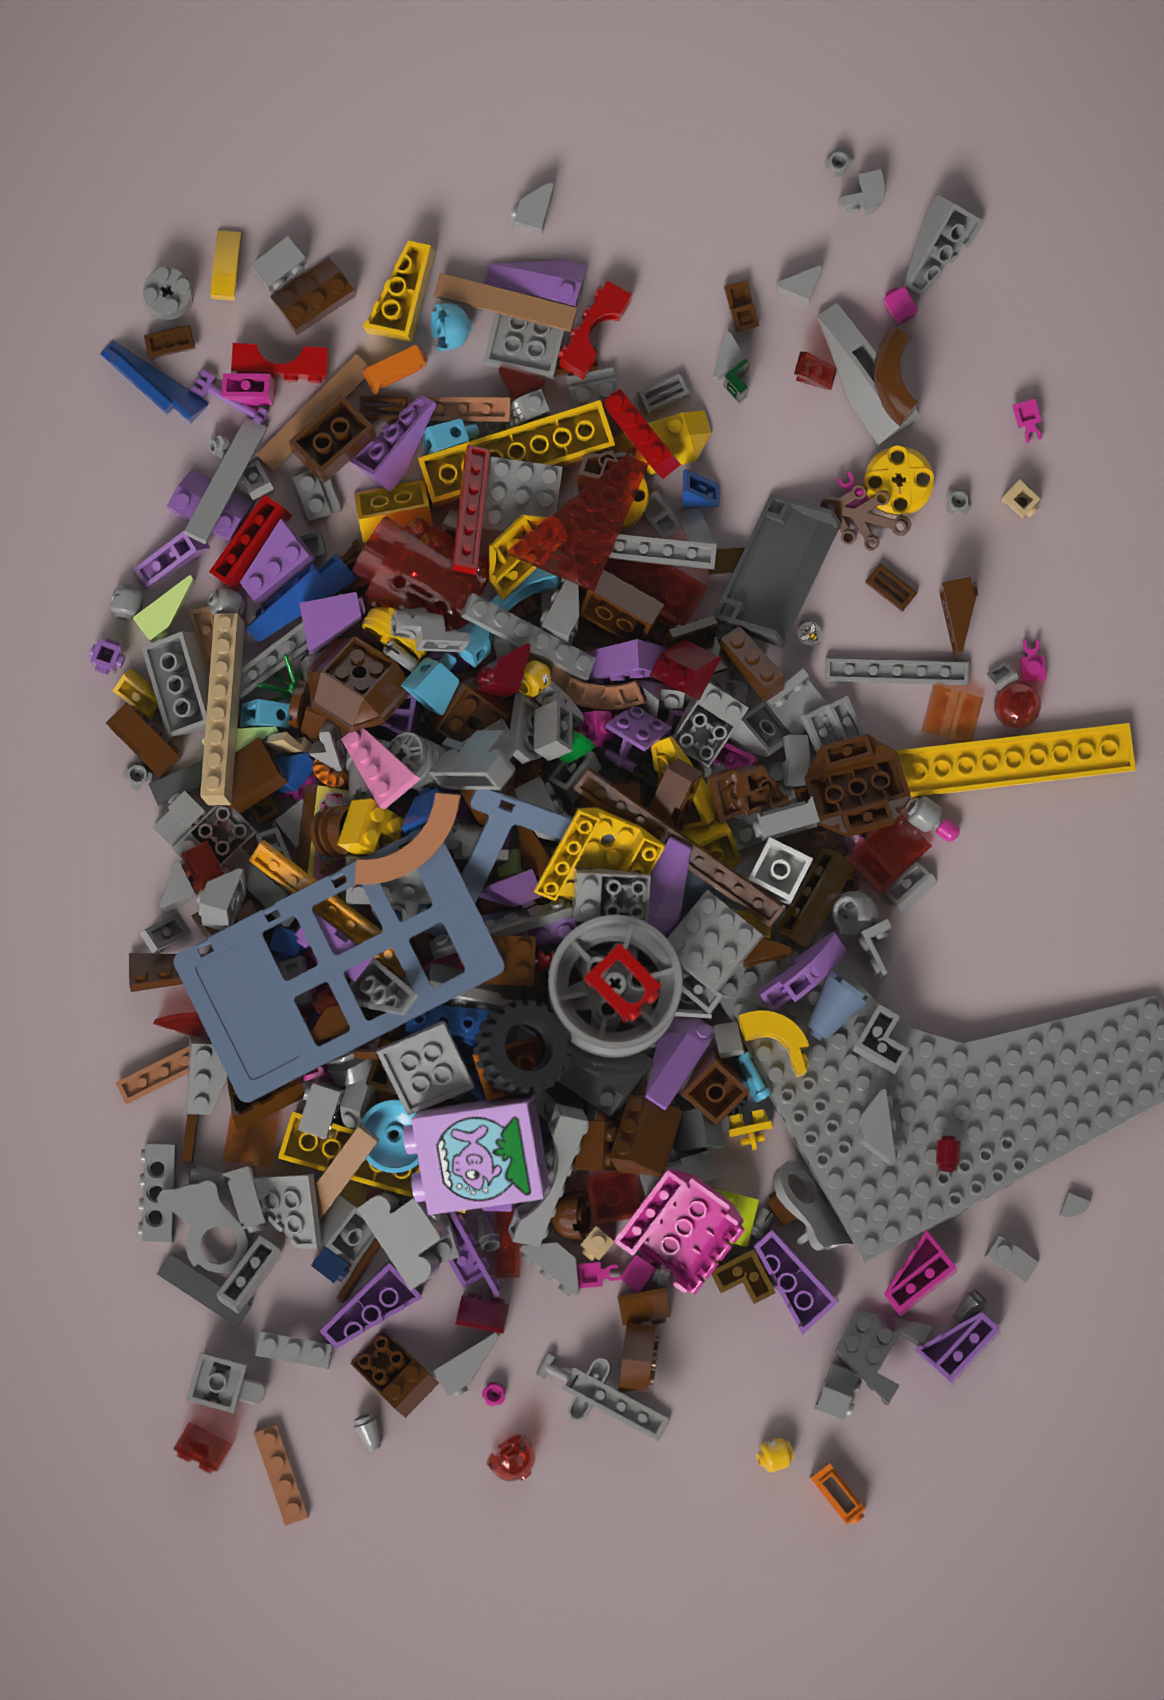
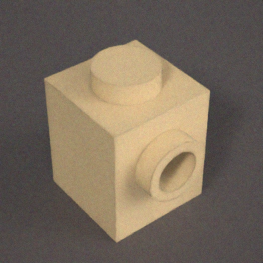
M595 1227L580 1246L584 1248L582 1253L591 1261L595 1258L600 1261L614 1242L598 1227Z

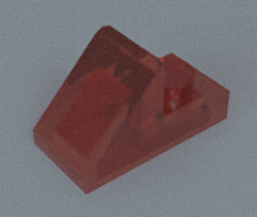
M800 351L794 375L797 376V382L831 390L837 369L832 364L808 352Z

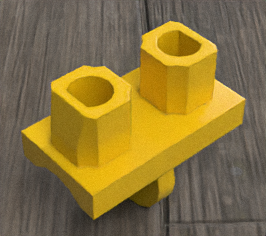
M764 1109L751 1111L753 1125L745 1126L742 1114L729 1116V1138L748 1134L749 1137L740 1139L741 1146L751 1144L752 1151L757 1150L756 1143L765 1141L764 1134L754 1136V1133L773 1128L772 1122L768 1121Z

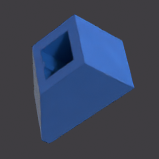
M300 752L292 756L276 755L275 759L288 783L273 793L281 794L298 791L313 773L312 764L316 758L312 757L309 752Z

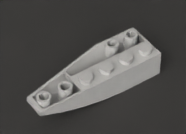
M835 303L817 315L851 408L877 445H881L918 420L919 412L916 408L900 427L886 413L881 405V400L874 383L873 370L876 352L841 307Z

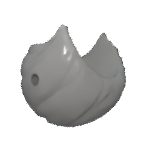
M845 892L837 898L833 905V918L839 929L840 936L851 937L859 935L862 931L876 925L878 922L876 904L864 892Z

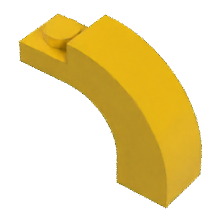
M762 1010L738 1016L737 1020L744 1042L763 1037L779 1041L789 1054L795 1077L806 1074L809 1062L806 1054H802L801 1051L807 1050L809 1044L802 1030L792 1020L779 1013Z

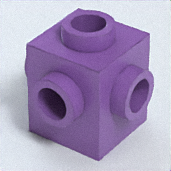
M106 638V641L98 639L97 644H93L89 658H91L90 662L92 665L96 666V671L108 675L109 671L116 674L117 668H122L126 656L123 655L124 651L119 646V642ZM106 655H112L110 662L104 661Z

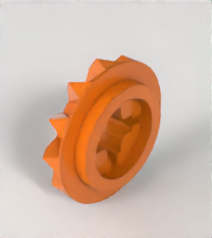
M315 759L312 764L316 777L328 786L341 787L349 779L345 768L340 772L333 769V772L329 773L330 767Z

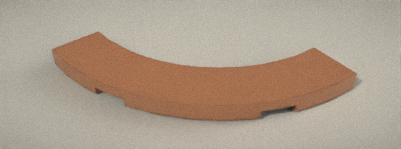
M531 653L528 655L527 663L534 660L544 663L549 667L551 681L563 690L576 705L598 710H617L645 703L636 680L617 685L588 683L571 676Z
M435 793L432 812L417 837L393 854L374 859H357L354 884H376L391 881L412 872L436 853L448 836L457 816L461 795Z

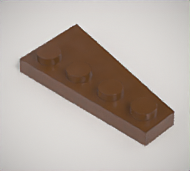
M129 953V986L131 992L182 985L183 982L174 966V957L177 954Z

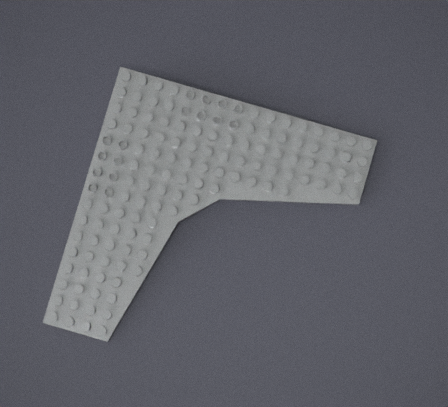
M734 901L724 903L732 910L746 911ZM781 901L779 902L785 906V909L773 923L771 941L791 947V956L743 968L741 963L720 989L724 993L720 1004L730 1022H737L742 1044L746 1051H749L753 1058L751 1060L766 1088H769L772 1092V1095L769 1096L771 1102L812 1176L837 1213L864 1264L916 1235L962 1213L1032 1175L1064 1155L1164 1102V1010L1156 996L967 1043L957 1042L896 1023L889 1038L910 1050L894 1075L853 1051L879 1003L838 962L831 971L842 977L871 1000L828 1039L822 1037L821 1040L808 1032L811 1028L807 1024L828 975L796 1002L790 999L773 1011L792 1020L802 1030L808 1041V1049L801 1051V1053L806 1054L809 1067L806 1068L807 1072L805 1075L795 1077L789 1054L779 1041L763 1037L744 1042L737 1020L738 1016L744 1013L760 1010L771 1011L757 991L795 965L794 959L808 950L807 948L792 944L776 931L789 908ZM815 937L810 948L820 941L817 937ZM882 1089H886L887 1095L892 1097L893 1110H889L890 1119L895 1120L896 1134H893V1141L898 1143L900 1157L896 1158L894 1165H888L861 1143L858 1120ZM941 1136H956V1140L961 1141L960 1165L956 1172L938 1171V1165H936V1141L941 1140Z

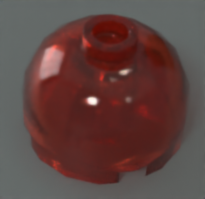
M1015 681L1004 686L996 693L993 711L997 720L1004 726L1013 729H1023L1030 726L1038 718L1041 711V698L1038 691L1031 684Z
M517 1434L498 1445V1448L501 1450L496 1455L492 1452L486 1461L489 1469L498 1478L504 1481H522L531 1475V1469L536 1461V1454L527 1436L524 1435L522 1437L520 1434Z

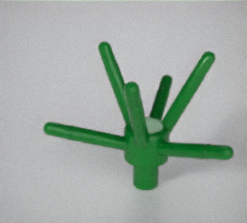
M284 654L283 657L291 682L288 683L278 673L273 676L286 688L261 682L258 683V687L283 693L268 701L278 702L288 697L291 699L296 687L300 688L298 682L301 681L302 673L298 669L297 677H295L287 654Z

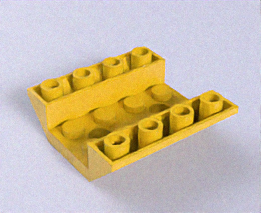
M578 808L538 881L534 892L554 901L557 900L558 896L573 901L575 867L602 868L650 875L665 845L637 824L599 808ZM607 834L614 836L611 843L604 844L601 842L602 837Z

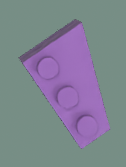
M636 639L585 652L596 658L589 679L585 682L606 685L653 678L650 676V673L659 655L666 651L667 648Z

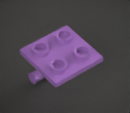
M629 707L606 724L605 728L622 737L623 741L619 754L608 748L604 757L613 761L616 767H623L630 773H634L637 769V764L627 759L632 745L646 751L670 733L672 727L653 717L640 707Z

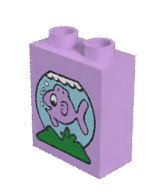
M535 1094L504 1097L488 1102L484 1100L427 1108L418 1111L411 1119L412 1125H405L403 1127L405 1150L408 1155H418L420 1172L413 1173L411 1178L413 1196L416 1202L426 1201L428 1215L541 1200L545 1198L551 1189Z

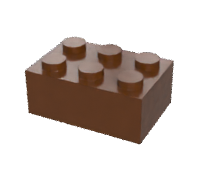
M341 395L289 441L292 453L324 484L376 438L374 426Z
M601 569L586 593L579 609V615L625 642L636 639L646 641L656 624L664 604L656 598L641 592L635 586L622 581L614 574Z

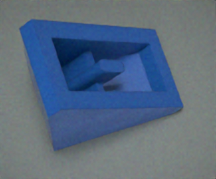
M688 469L683 470L682 507H719V484Z

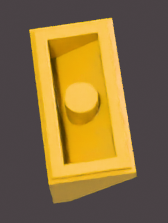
M129 669L116 684L113 692L132 707H137L151 720L159 710L152 684L134 670Z

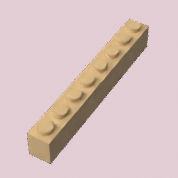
M238 613L214 614L200 794L207 805H231L245 628V623Z

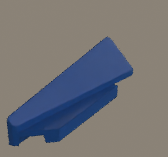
M115 341L110 342L100 353L102 357L165 414L168 415L174 408L192 424L208 407L207 401Z
M337 553L320 569L311 562L255 613L257 618L247 625L245 629L256 641L260 642L301 616L299 603L328 598L354 582L356 577Z

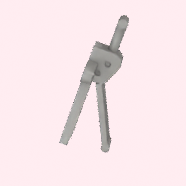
M549 1353L546 1354L536 1375L544 1379L547 1373H550L567 1383L562 1389L574 1395L568 1408V1415L572 1420L577 1422L584 1421L592 1407L595 1406L653 1439L660 1440L670 1419L606 1385L605 1383L612 1371V1366L608 1360L603 1358L594 1360L587 1374L574 1367L571 1371L573 1373L570 1374L552 1364L556 1357Z

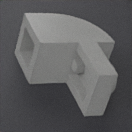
M881 169L858 174L857 183L860 193L839 197L838 206L840 212L846 211L847 214L855 213L863 207L865 216H868L880 207L885 193V183Z

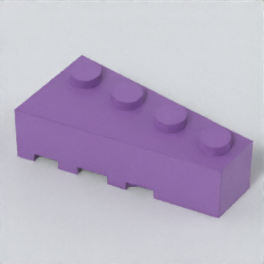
M774 1228L755 1244L754 1247L803 1335L839 1302V1299Z
M387 1261L318 1330L337 1349L395 1313L402 1311L412 1303L419 1301L423 1296L415 1288L410 1290L400 1273Z

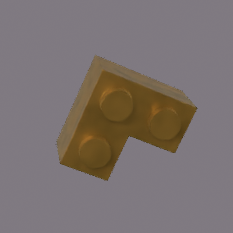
M754 1249L716 1268L711 1274L720 1294L743 1283L753 1304L776 1293Z

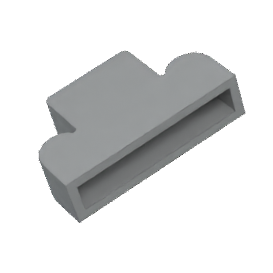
M477 730L459 752L457 749H451L444 753L431 768L429 774L442 789L500 790L515 770L509 759L518 748L503 730Z
M384 1192L357 1208L410 1290L422 1285L436 1275L440 1268L439 1260L434 1254L427 1251L446 1238L449 1232L440 1220V1214L428 1215L426 1201L416 1202L415 1199H412L399 1208L398 1198L391 1192Z

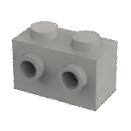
M287 236L250 266L258 279L271 292L273 289L276 291L281 289L287 283L286 279L292 274L296 276L305 269L304 265L307 262L305 256Z

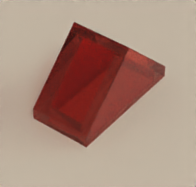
M501 366L499 368V377L512 401L539 389H545L546 380Z

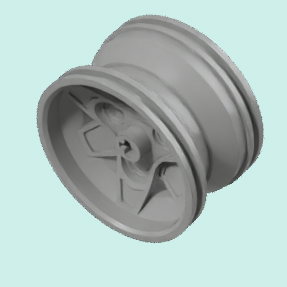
M622 915L598 917L575 928L559 945L553 957L549 973L550 1010H555L558 1015L557 1019L565 1025L564 1030L566 1034H571L572 1040L570 1042L578 1048L602 1057L630 1056L652 1046L664 1035L671 1025L681 997L682 971L676 952L670 942L650 924ZM614 943L609 951L610 953L621 943L636 960L638 950L641 951L654 965L643 967L661 985L659 990L661 995L656 1009L653 1010L647 1002L640 1008L643 1012L633 1022L630 1019L627 1021V1023L634 1027L632 1030L615 1033L623 1018L616 1011L611 1016L604 1015L601 1008L609 1003L584 981V977L591 971V966L599 964L605 958V956L592 950V948L602 944ZM620 961L602 976L609 985H619L618 989H613L626 1002L637 1003L644 997L643 985L640 987L633 985L631 979L634 975ZM573 967H575L583 980L568 987L570 973ZM591 1010V1026L584 1022L576 1011Z

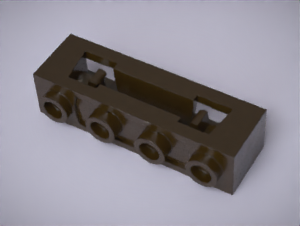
M613 733L614 740L606 742L620 749L623 738ZM632 745L629 752L631 756L638 760L643 758L653 764L651 752L648 750L643 751ZM595 747L591 750L596 754L600 765L609 768V766H612L618 770L617 774L627 780H630L632 777L639 781L648 791L652 789L657 790L656 784L659 783L658 775L654 767L648 764V762L644 761L639 768L640 771L649 775L647 777L636 770L634 773H630L623 767H616L613 761L604 757L605 749L599 750Z

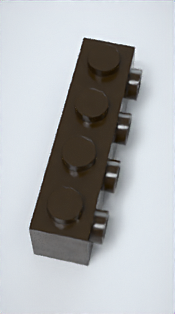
M822 847L776 931L792 944L809 949L855 866L839 852Z

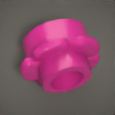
M496 1382L488 1383L487 1387L482 1391V1397L489 1406L501 1405L505 1400L506 1390L503 1385H498ZM492 1392H496L497 1395L493 1397Z

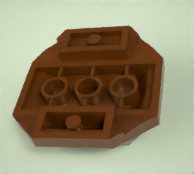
M356 636L348 638L336 637L307 669L312 709L349 733L359 731L360 728L384 724L410 695L401 684L411 672L383 652L384 646L371 638H359Z
M480 670L454 674L459 679V684L445 713L440 715L427 709L423 713L429 740L441 746L446 738L463 742L470 738L475 731L483 730L500 719L504 720L510 730L515 694L519 693V691L503 699L478 690L479 682H477V676ZM474 715L478 716L481 720V725L478 729H474L470 724V720Z
M867 733L821 746L804 778L809 797L811 798L812 796L820 821L818 825L846 837L895 824L911 799L897 751L877 741ZM855 786H860L864 791L857 794L852 792L851 789Z

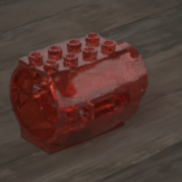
M385 516L370 536L352 571L370 582L363 601L373 607H384L387 609L390 607L395 610L425 608L429 614L443 615L445 632L462 628L466 619L461 617L469 595L474 593L480 597L488 584L489 557L479 554L478 568L475 575L452 570L455 538L447 532L431 526L427 520L414 516L404 527Z

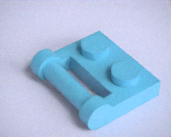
M748 1051L737 1057L733 1063L739 1074L748 1082L750 1094L755 1104L772 1095V1092L763 1083L751 1060L753 1057Z

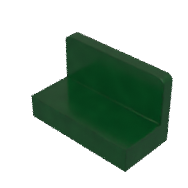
M746 358L724 377L723 387L738 403L747 396L748 387L739 379L748 371L749 361Z

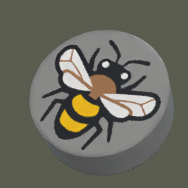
M814 622L803 623L797 632L799 642L808 647L816 645L821 638L820 627Z

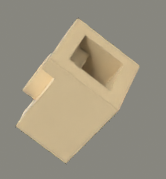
M1019 480L1003 496L1001 501L1004 504L1006 503L1023 519L1026 515L1031 518L1039 509L1037 504L1040 498ZM1024 499L1026 501V505L1023 507L1018 504V500Z

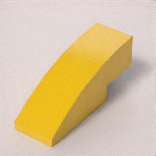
M217 231L210 293L212 299L236 301L241 232Z

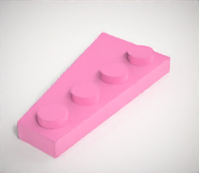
M365 728L348 733L341 739L378 806L382 809H386L420 780L416 774L396 758L391 751L384 747Z

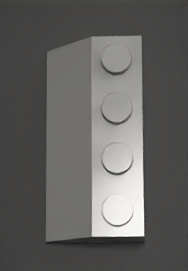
M181 631L142 646V652L167 737L172 738L205 730L209 678L195 632Z

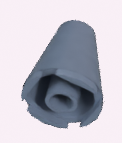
M831 971L807 1024L811 1028L808 1032L819 1040L822 1037L828 1039L865 1007L871 999Z

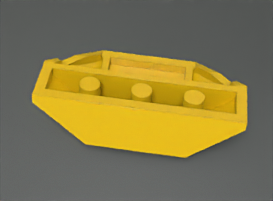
M705 410L683 412L648 423L681 463L680 466L697 461L712 434ZM625 433L614 438L618 452L628 451L629 448L635 447ZM637 449L633 467L649 475L656 474Z
M522 514L489 546V582L500 599L504 600L569 537L558 519Z

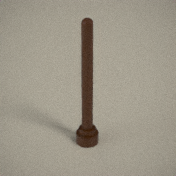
M399 1202V1208H400V1207H402V1206L404 1205V1204H402L401 1202ZM376 1237L337 1295L339 1303L346 1301L380 1249L381 1245Z

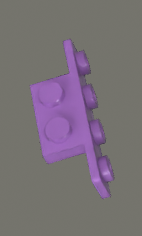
M449 1212L460 1232L456 1239L462 1257L449 1260L448 1262L460 1284L465 1288L485 1277L495 1297L500 1296L499 1290L502 1287L496 1276L491 1278L486 1269L490 1268V1265L485 1256L477 1254L475 1248L478 1244L472 1233L466 1234L463 1226L467 1224L461 1213Z

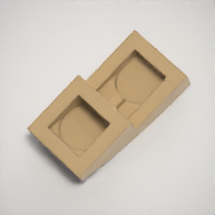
M287 732L270 734L266 741L272 748L288 756L296 755V753L300 752L307 753L313 745L305 737L294 739Z

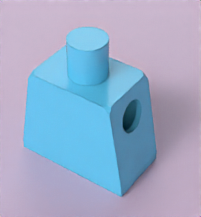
M457 419L427 427L421 441L426 455L467 443L469 439L479 436V430L476 423L464 426L463 420Z
M444 653L440 661L425 658L405 679L401 686L427 710L443 715L459 684V679L450 672L457 660L448 653Z
M261 699L242 703L240 727H276L278 731L288 729L290 727L288 720H292V716L288 712L290 704Z

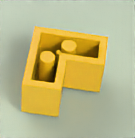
M373 799L351 801L338 845L354 855L374 853L377 843H391L399 840L404 819L387 808L382 809Z

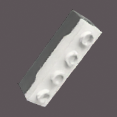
M431 963L425 970V974L432 987H437L465 972ZM482 983L443 1004L452 1007L496 1010L498 1007L510 1002L522 1001L523 986Z

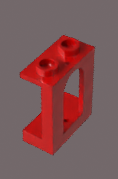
M621 943L584 977V981L590 987H593L623 1018L622 1021L624 1023L629 1019L633 1022L643 1012L640 1009L647 1002L651 1005L661 995L658 992L661 989V985ZM618 961L644 987V997L637 1003H628L623 1000L602 978Z

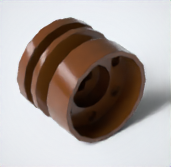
M350 805L322 808L315 814L311 822L310 834L315 849L321 855L329 858L354 855L338 845Z

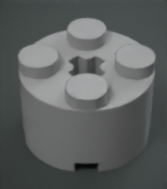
M160 267L152 272L144 283L143 297L149 310L157 318L162 320L180 318L191 308L193 302L192 289L186 276L179 270ZM171 290L173 295H167L165 298L164 292Z

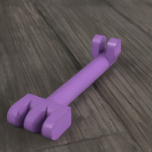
M201 369L199 374L207 379L203 381L196 377L194 382L202 387L198 389L192 385L189 389L203 399L207 393H210L252 417V420L260 425L265 422L268 415L267 410L259 407L257 410L250 405L222 398V389L213 384L216 377Z

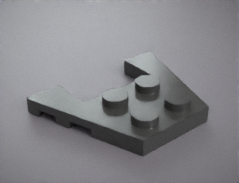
M858 1309L838 1343L835 1353L855 1374L858 1373L867 1383L866 1385L872 1391H875L881 1397V1401L888 1406L898 1390L899 1384L879 1374V1369L899 1336L918 1346H922L931 1333L933 1326Z

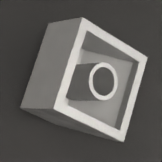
M238 868L207 882L204 890H200L197 904L200 907L199 915H201L204 926L222 931L234 925L247 893L243 869Z
M339 1195L319 1222L322 1244L353 1267L357 1265L375 1239L374 1234L357 1208L341 1195Z

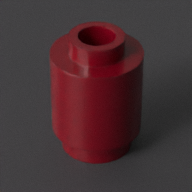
M945 1135L941 1136V1140L936 1141V1165H938V1171H958L961 1141L956 1140V1136Z

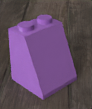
M357 592L299 603L309 656L318 653L331 644L336 637L339 638L361 622V615H365L363 598H358Z

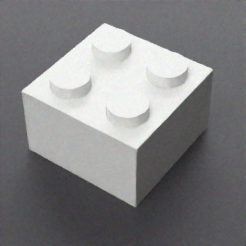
M769 837L748 880L773 898L790 906L813 858Z

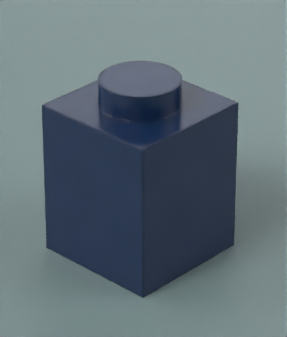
M326 1246L310 1265L334 1284L337 1280L342 1282L350 1272L347 1269L350 1264Z

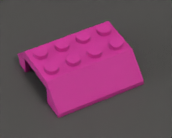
M668 1169L613 1242L632 1256L639 1250L659 1266L666 1265V1268L671 1269L670 1274L676 1277L673 1286L683 1293L687 1291L695 1295L705 1283L703 1277L708 1279L719 1265L717 1260L722 1261L732 1248L730 1241L736 1243L745 1231L742 1226L744 1220L733 1203L695 1175Z

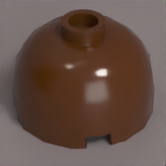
M585 1191L566 1192L562 1197L558 1198L556 1214L550 1219V1222L554 1224L556 1231L565 1238L586 1239L587 1237L584 1236V1233H589L591 1207H586L585 1200H589Z

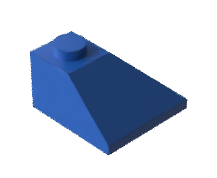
M428 787L418 792L419 796L414 798L401 827L404 836L425 826L432 812L435 793H439L437 788L432 790L431 787Z

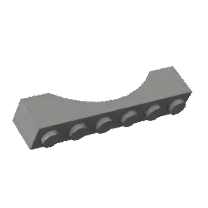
M555 1104L548 1123L554 1146L553 1160L548 1173L551 1189L544 1199L526 1201L515 1209L508 1228L513 1242L540 1247L542 1240L547 1237L548 1224L550 1219L556 1214V1203L558 1198L562 1197L564 1193L566 1177L570 1176L572 1172L573 1159L575 1155H578L581 1147V1138L583 1134L587 1133L589 1121L582 1109Z

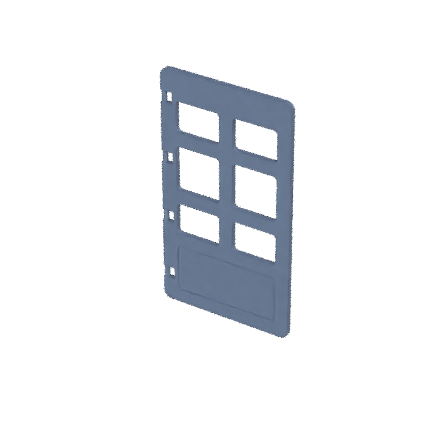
M424 827L362 859L384 857L399 851V846L415 839ZM445 842L436 853L417 868L433 902L432 907L404 922H400L381 883L361 884L383 927V931L339 955L333 953L313 912V907L356 885L354 884L356 862L208 937V939L179 952L174 957V966L241 1101L252 1102L500 975L504 971L505 963ZM345 875L348 882L335 888L332 881ZM278 909L281 917L268 922L265 915ZM292 917H296L317 958L318 965L286 981L263 934L266 930ZM439 923H443L465 966V972L437 987H432L410 944V939ZM211 944L214 951L202 957L199 949ZM393 949L413 990L419 997L405 1015L386 1012L368 1021L345 977V973L347 970L380 953ZM324 982H328L350 1026V1030L322 1046H317L295 999L306 991Z

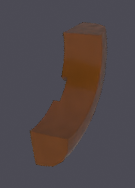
M892 326L880 342L876 352L873 371L875 389H877L881 405L890 418L900 427L915 410L918 401L907 390L900 370L901 355L908 345L911 336L905 331Z

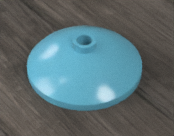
M386 1100L376 1104L367 1111L360 1122L361 1125L380 1139L366 1160L375 1168L389 1173L404 1172L419 1164L417 1154H407L403 1140V1127L405 1125H412L411 1119L416 1113L408 1116L400 1100ZM397 1130L399 1135L396 1138H392L389 1135L390 1131Z

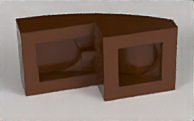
M744 280L723 286L736 332L760 327L748 281Z

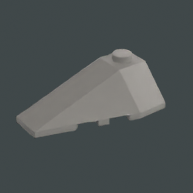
M373 957L356 981L352 980L349 984L359 1006L399 1015H405L419 997L401 977L375 957Z

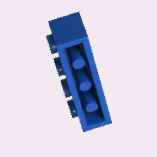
M439 1005L406 1022V1036L445 1021L454 1042H459V1045L473 1046V1044H478V1042L474 1041L475 1034L481 1031L479 1029L480 1023L486 1020V1015L493 1010Z

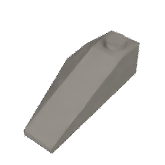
M937 194L924 217L904 286L922 296L941 276V270L949 262L952 264L957 259L955 255L963 247L967 248L973 242L984 221Z

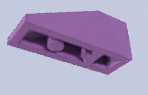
M183 531L137 565L134 571L145 589L192 562L211 547L208 543L204 544L184 535Z

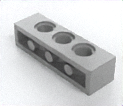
M146 1144V1148L141 1149V1164H145V1173L140 1174V1188H144V1198L139 1199V1212H143V1222L138 1224V1237H142L143 1242L173 1243L174 1212L162 1209L158 1204V1200H154L151 1197V1190L156 1186H160L162 1189H175L177 1145ZM156 1162H161L164 1165V1172L159 1176H155L152 1173V1166ZM154 1211H160L163 1216L162 1221L157 1225L152 1224L150 1221V1215Z

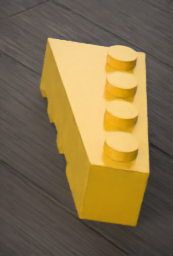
M408 240L394 266L393 273L383 287L384 290L378 301L376 300L368 320L366 319L362 326L367 334L413 343L436 253L431 245Z

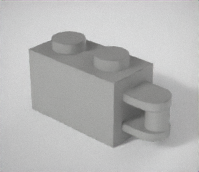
M560 692L544 698L542 707L535 709L534 751L549 761L572 751L573 710L565 706L564 697Z

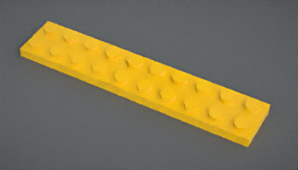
M1130 723L897 750L911 798L1136 771Z

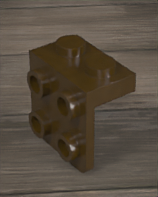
M714 616L702 617L692 623L677 625L669 630L668 648L685 639L721 657L713 675L726 671L729 668V662L715 637L717 622Z

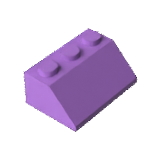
M191 469L177 486L168 502L167 508L169 512L189 522L211 479ZM233 492L211 534L230 543L245 522L255 503Z

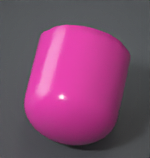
M944 818L935 832L944 840L952 842L959 836L960 828L950 819Z

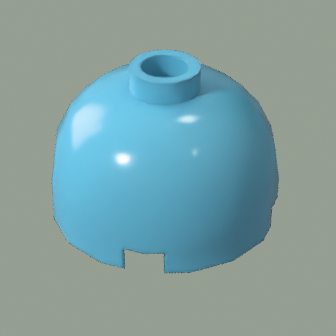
M435 304L434 307L437 310L431 312L430 327L432 338L437 336L438 344L435 345L438 351L458 349L465 343L469 332L472 331L471 319L456 304Z

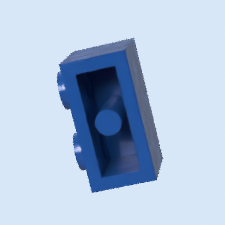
M275 926L269 949L272 953L277 954L279 959L286 961L301 955L305 956V952L308 950V948L306 949L296 941L298 936L295 935L293 930Z

